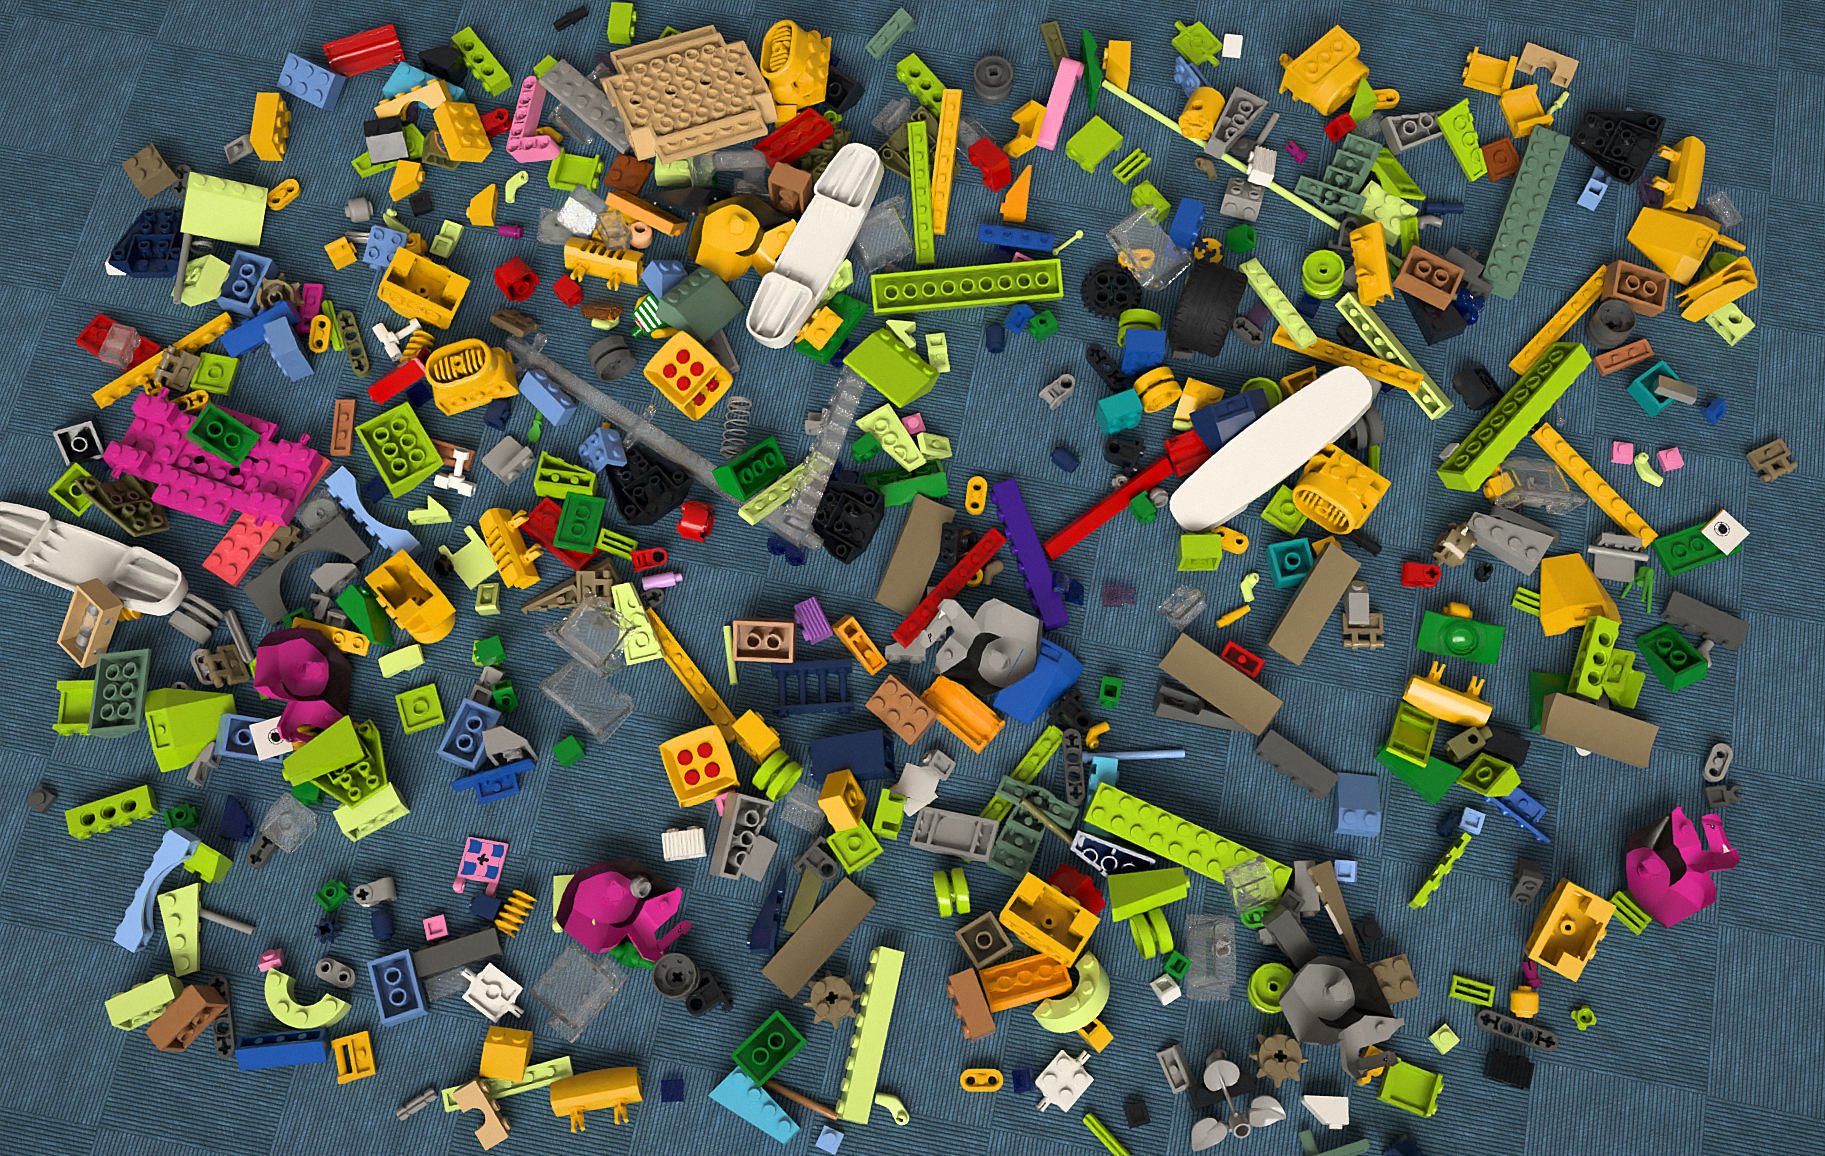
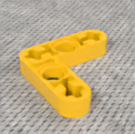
M152 377L143 386L146 394L156 396L160 393L162 387L165 386L162 380L161 382L154 381L156 387L154 389L151 386V380L154 378ZM197 390L171 401L167 395L165 399L175 403L177 407L182 403H187V408L181 412L190 415L201 411L206 402L211 403L210 396L204 390ZM203 397V402L200 403L199 398Z

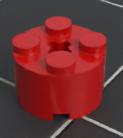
M518 256L513 257L494 271L495 285L510 302H513L512 300L522 302L528 299L535 292V285H539L538 275Z
M692 499L689 502L684 501L682 505V521H678L676 531L680 532L682 538L706 543L707 540L704 538L705 536H710L714 524L715 515L711 513L712 510H715V505Z

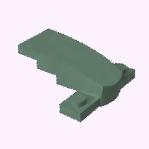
M1348 133L1342 149H1338L1332 166H1327L1323 181L1320 182L1301 175L1294 193L1312 199L1328 213L1341 214L1346 211L1360 216L1367 198L1357 193L1368 177L1383 145Z
M1004 775L995 795L1016 804L1006 821L992 850L990 861L986 862V865L1022 882L1031 867L1046 826L1022 807L1019 801L1025 797L1053 822L1070 830L1080 809L1056 799L1051 792L1042 787L1026 785Z

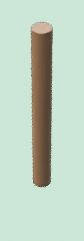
M768 1080L762 1085L835 1121L838 1119V1113L835 1110L776 1082Z

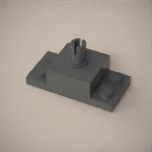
M1452 246L1444 257L1438 251L1428 247L1426 249L1427 252L1465 270L1455 293L1482 308L1494 287L1487 281L1479 279L1485 267L1475 260L1479 252L1475 250L1472 254L1474 248L1470 247L1466 253H1463Z

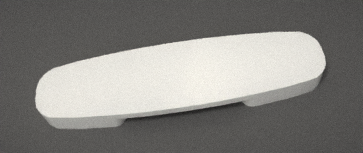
M852 143L842 147L815 184L814 192L816 195L791 234L773 271L763 277L750 307L746 326L750 334L759 343L774 349L783 348L788 345L803 327L831 284L857 237L884 174V165L877 152L872 148L859 143Z
M1350 366L1339 367L1296 392L1247 427L1207 460L1172 495L1170 510L1177 523L1187 533L1203 535L1243 512L1249 503L1293 473L1328 443L1335 442L1371 407L1373 401L1372 387L1367 378L1356 368Z
M0 502V559L12 566L73 592L77 584L98 578L123 603V608L157 616L166 615L174 611L185 598L188 591L186 578L177 566L142 547L136 546L131 548L100 534L52 519L46 511L8 502Z

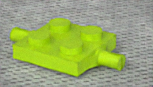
M1180 20L1175 23L1174 26L1180 31V34L1172 39L1171 44L1189 63L1193 62L1197 67L1201 63L1209 61L1214 68L1220 64V61L1216 59L1214 54L1222 49L1223 44L1200 21L1188 27Z

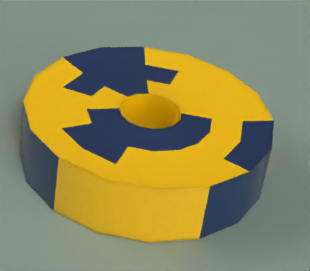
M1205 238L1197 242L1193 256L1195 261L1204 258L1210 262L1220 264L1223 259L1224 249L1219 241L1213 238Z

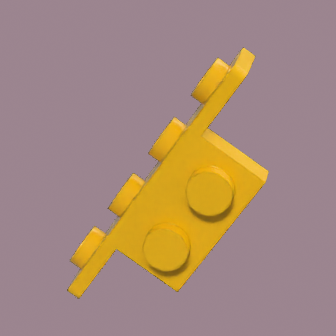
M295 617L293 620L292 628L303 627L318 630L341 653L347 654L351 652L363 656L368 655L370 641L364 634Z

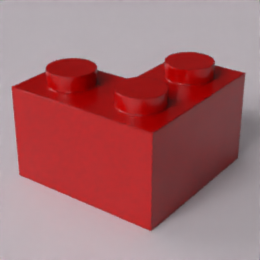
M986 136L968 148L969 162L980 169L983 177L982 183L987 189L990 188L996 193L1012 182L1008 155Z
M1063 863L1046 880L1050 886L1053 884L1060 888L1062 894L1066 897L1072 896L1077 899L1081 907L1095 916L1106 905L1102 899L1103 893L1092 885L1094 881L1086 873L1082 875L1074 866L1069 867Z

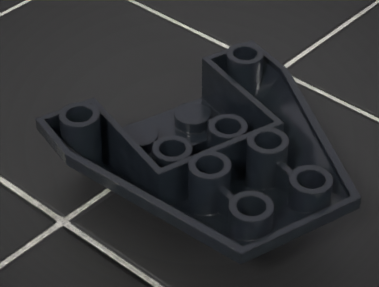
M1588 109L1570 144L1611 179L1630 186L1642 175L1657 148L1666 118L1646 111Z
M689 187L643 195V199L650 200V204H664L667 208L688 211V215L699 216V213H707L709 206L732 198L729 190L716 187Z
M638 445L625 452L627 463L623 467L610 464L605 466L618 513L629 526H645L656 523L684 502L693 483V478L682 466Z
M814 478L796 513L828 553L848 565L867 550L884 518L885 494L868 485Z

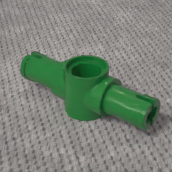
M625 942V944L620 943L612 950L605 952L615 956L618 963L632 969L643 967L653 971V967L656 962L643 959L634 944Z

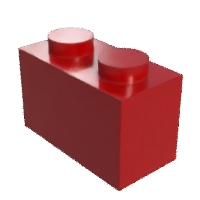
M1230 640L1220 655L1224 660L1254 679L1258 678L1267 663Z

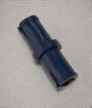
M1442 200L1441 202L1426 201L1424 203V213H1440V215H1446L1447 213L1462 214L1464 210L1463 202H1447Z

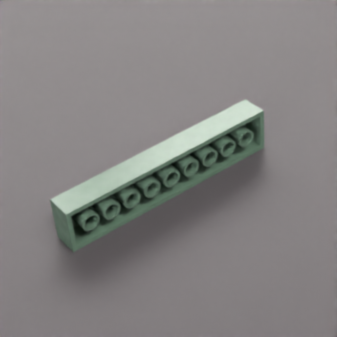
M1537 124L1527 136L1520 156V162L1514 173L1482 264L1485 267L1479 276V279L1487 281L1494 287L1491 291L1492 294L1509 301L1519 289L1570 141V137Z

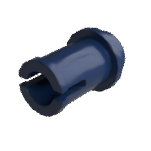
M1449 811L1443 822L1436 826V833L1442 838L1451 836V831L1461 820L1458 814L1453 818L1455 812Z

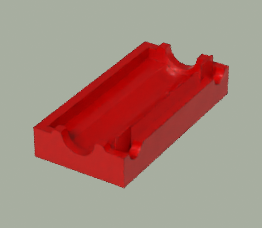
M394 24L322 45L331 70L346 78L406 60Z
M809 107L754 145V154L761 162L766 161L771 170H773L776 162L790 165L834 133L833 125Z
M101 313L75 339L78 347H83L92 355L125 373L163 351L161 346Z
M1194 429L1162 442L1176 478L1197 471L1213 456Z
M545 497L526 516L529 520L520 525V529L526 531L531 538L568 567H572L575 571L586 570L592 559L599 557L604 550L595 547L593 554L554 547L553 542L562 508L548 497Z

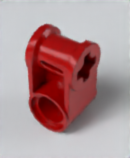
M499 108L486 115L479 116L488 140L509 131L513 123L508 111L504 108Z
M664 548L629 552V556L632 557L633 572L660 566L668 560V553ZM656 551L664 553V560L662 562L654 560V553Z
M1407 562L1401 565V585L1405 587L1432 588L1441 577L1440 568L1433 564Z

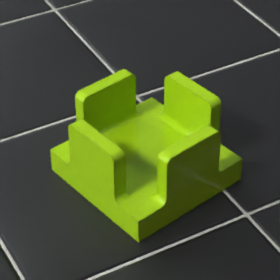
M882 788L872 828L875 838L881 839V837L897 840L904 817L903 809L907 802V796L891 793V790Z
M862 818L858 827L838 831L826 838L833 855L848 875L856 870L857 872L861 871L873 863L875 857L884 852Z

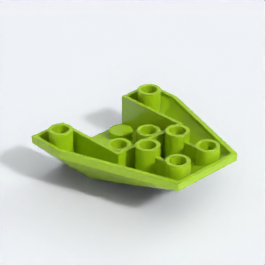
M162 688L146 692L145 716L153 752L161 772L186 767L196 761L200 753L211 742L216 743L221 714L238 715L233 694Z
M371 719L355 728L366 758L309 780L351 809L359 806L389 786L381 736Z

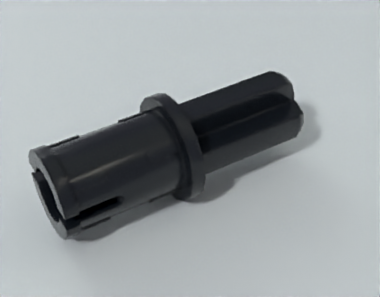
M584 6L571 13L567 12L566 16L553 23L554 28L560 32L571 25L575 26L576 22L588 17V12Z
M1353 529L1348 534H1344L1346 538L1356 543L1358 548L1362 547L1375 557L1383 548V546L1368 538V535H1363L1356 529Z

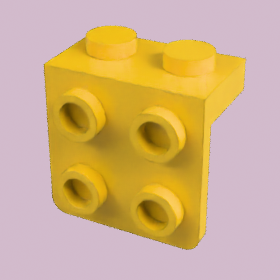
M827 306L821 310L817 308L815 312L811 313L807 323L797 333L794 342L798 343L805 338L820 351L843 320Z

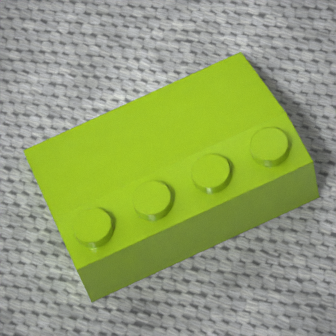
M884 328L872 333L843 359L846 365L899 408L930 392L940 375L932 365L927 364L918 354L911 351L903 342L896 339Z
M408 401L355 427L360 441L394 499L413 490L444 465L443 460Z

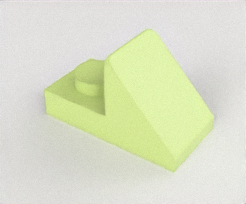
M899 320L886 321V330L916 353V341L910 335L916 330V323Z
M924 432L917 435L918 446L925 461L952 456L948 438Z
M429 495L428 509L416 508L414 511H408V519L412 525L452 522L449 512Z
M499 583L480 584L478 586L475 609L480 615L501 613Z

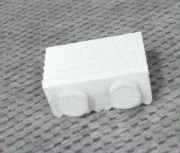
M1256 146L1253 152L1250 151L1247 159L1249 164L1245 174H1248L1247 181L1269 187L1274 177L1277 152L1262 148V146Z
M690 826L687 827V831L668 829L666 833H662L663 853L666 862L707 856L705 831L703 828Z

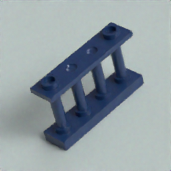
M852 659L771 663L772 677L778 679L779 706H772L773 715H777L779 718H786L792 714L828 712L849 714L850 711H854V702H848L847 675L849 672H852ZM831 673H836L839 677L840 702L828 703L826 676ZM816 674L818 676L819 704H807L806 677L808 675ZM796 675L798 677L799 705H787L786 678Z

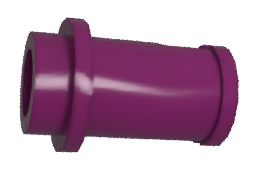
M1294 140L1290 141L1289 144L1292 147L1286 145L1285 150L1295 158L1296 163L1299 162L1301 164L1305 162L1308 158L1307 151L1302 150Z
M500 224L498 235L514 237L515 240L523 237V228L519 225L509 226Z
M1529 961V966L1528 962L1521 963L1526 978L1525 985L1531 986V989L1541 987L1540 983L1542 980L1538 977L1535 961Z

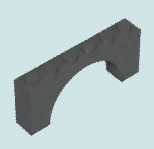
M334 515L326 521L327 525L321 529L316 528L310 533L311 537L305 541L297 542L291 552L283 553L277 558L278 561L272 566L271 564L267 565L260 571L262 574L256 578L251 577L244 583L243 591L273 627L279 626L283 622L281 617L289 614L284 603L282 588L285 575L296 560L308 553L330 551L345 556L357 566L372 555L371 551L341 515L337 517Z

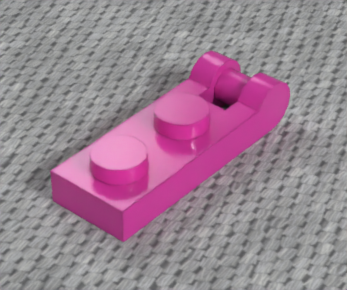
M304 283L301 300L305 301V304L300 305L299 315L303 322L297 324V334L310 333L311 323L310 325H305L306 321L312 322L315 316L321 314V303H323L325 291L323 284Z

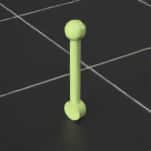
M1078 230L1071 239L1058 248H1053L1052 254L1058 255L1059 251L1077 238H1082L1083 232Z

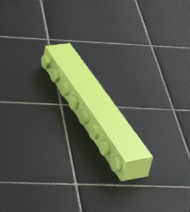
M1348 292L1335 305L1381 360L1424 374V380L1417 393L1408 392L1431 420L1441 418L1454 406L1371 307L1360 304L1358 292Z
M879 946L875 947L870 954L869 962L871 966L865 976V992L862 993L860 998L861 1011L857 1014L855 1020L857 1029L855 1035L851 1038L850 1047H852V1051L845 1065L847 1069L846 1078H843L841 1083L842 1096L836 1105L837 1118L859 1124L868 1123L905 952Z

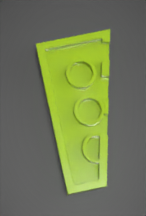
M1464 98L1438 115L1435 120L1468 181L1473 182L1485 174L1487 168L1482 150L1478 145L1477 131L1475 132L1472 121L1474 120L1472 113L1469 112L1468 98Z
M411 123L405 127L410 158L405 161L422 157L425 139L416 126ZM369 151L351 161V164L363 179L397 166L398 161L372 165Z
M1466 832L1452 843L1408 903L1412 909L1415 910L1419 906L1423 908L1430 899L1428 894L1440 886L1442 883L1441 877L1451 871L1454 866L1452 865L1456 858L1459 859L1464 853V847L1472 838Z

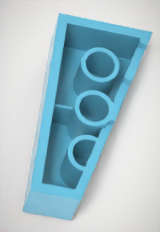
M400 62L382 91L386 99L389 98L392 101L396 99L395 95L404 91L406 94L412 92L411 88L421 85L422 88L428 86L426 82L437 77L404 62ZM446 82L454 100L452 102H469L464 89ZM421 101L410 103L411 105L420 106L422 109L430 108Z
M1093 756L1089 770L1086 807L1098 781L1115 788V783H1118L1119 771H1117L1118 759ZM1084 821V831L1113 838L1112 833Z
M739 1065L708 1095L784 1145L801 1130L762 1087L759 1088Z

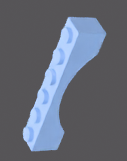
M1627 107V109H1626L1625 111H1634V110H1632V109H1630V108ZM1595 166L1577 201V204L1592 211L1599 204L1611 180L1597 166Z
M344 466L340 467L325 480L329 486L327 491L334 498L338 496L341 499L339 503L347 511L351 509L354 512L352 516L358 523L364 522L367 525L365 529L372 537L376 534L380 538L378 540L379 544L385 550L389 548L392 551L391 556L403 548L414 559L424 550L421 544L407 530L388 527L376 521L367 513L361 498L360 484Z
M182 827L169 829L164 834L163 843L160 849L155 852L151 867L146 870L141 886L135 891V898L132 904L125 911L126 916L123 922L116 929L117 934L113 939L115 942L133 953L146 949L154 933L153 906L159 886L173 868L193 857L201 841L200 838Z

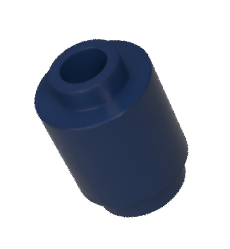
M991 324L985 330L986 347L990 353L998 354L1004 351L1005 331L1004 327L999 324Z
M1064 446L1056 447L1051 453V462L1065 472L1072 474L1080 464V461L1077 459L1078 457Z
M388 909L372 912L370 922L374 939H379V942L391 940L392 936L396 933L392 915L388 912Z

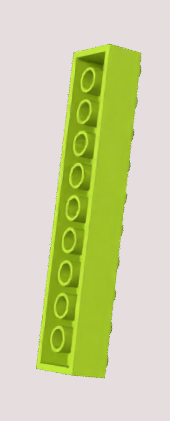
M1060 259L876 274L870 277L874 316L1062 300L1064 297Z
M1553 342L1436 471L1447 489L1475 492L1480 488L1485 479L1504 461L1511 450L1539 422L1545 412L1552 407L1553 403L1563 395V392L1574 383L1579 374L1592 361L1582 343Z
M1099 781L1081 820L1263 903H1270L1274 907L1280 900L1293 870Z

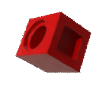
M1345 112L1323 129L1334 144L1346 137L1348 133H1351L1357 128V125L1349 113Z
M566 274L552 285L554 294L570 309L574 305H578L584 297L581 287Z

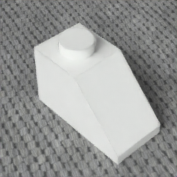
M1311 1095L1300 1097L1301 1103L1322 1125H1329V1129H1342V1126L1349 1124L1348 1097Z

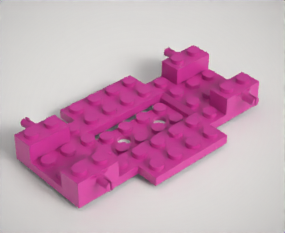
M162 387L158 396H151L140 392L131 407L136 415L134 421L122 441L119 443L112 440L102 456L109 467L114 469L111 473L112 477L119 479L121 473L124 472L157 483L159 485L151 497L153 502L225 526L232 511L237 510L257 517L254 522L256 526L262 527L266 520L288 527L323 463L317 450L306 447L311 438L309 435L303 433L298 443L281 439L279 444L272 442L279 429L277 424L212 403L261 436L247 455L258 459V463L253 462L251 459H244L238 467L240 468V473L231 476L230 470L235 468V466L200 449L185 439L187 431L198 417L181 412L175 403L166 401L165 399L170 392L168 388ZM196 457H205V461L203 463H195Z

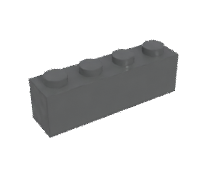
M1675 590L1667 596L1659 615L1666 622L1677 624L1688 632L1697 633L1703 636L1704 639L1715 641L1728 650H1736L1743 645L1750 624Z
M1270 729L1254 752L1260 761L1271 764L1280 775L1285 774L1295 786L1303 787L1316 800L1320 799L1322 801L1339 779V776L1272 729Z
M1279 904L1260 920L1297 973L1305 964L1319 956L1317 953L1319 948L1312 940L1307 938L1308 932L1302 924H1298L1295 920L1297 917L1295 912L1290 907L1286 908Z
M487 926L479 929L480 932L475 934L464 933L459 935V939L453 941L446 939L438 942L437 946L431 948L429 945L418 948V952L412 953L417 977L423 981L505 955L499 931L495 927Z

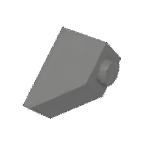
M325 563L315 568L310 577L331 598L361 574V572L354 564Z
M1351 581L1343 594L1342 600L1348 623L1369 624V592L1366 582Z

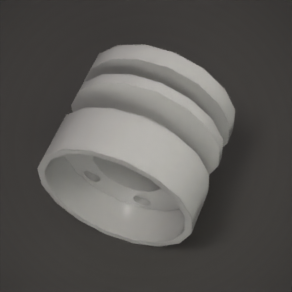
M188 593L185 599L191 605L183 601L180 604L186 610V613L175 611L168 623L191 639L205 645L212 635V632L206 627L207 624L217 627L219 624L212 617L222 620L224 615L206 599Z

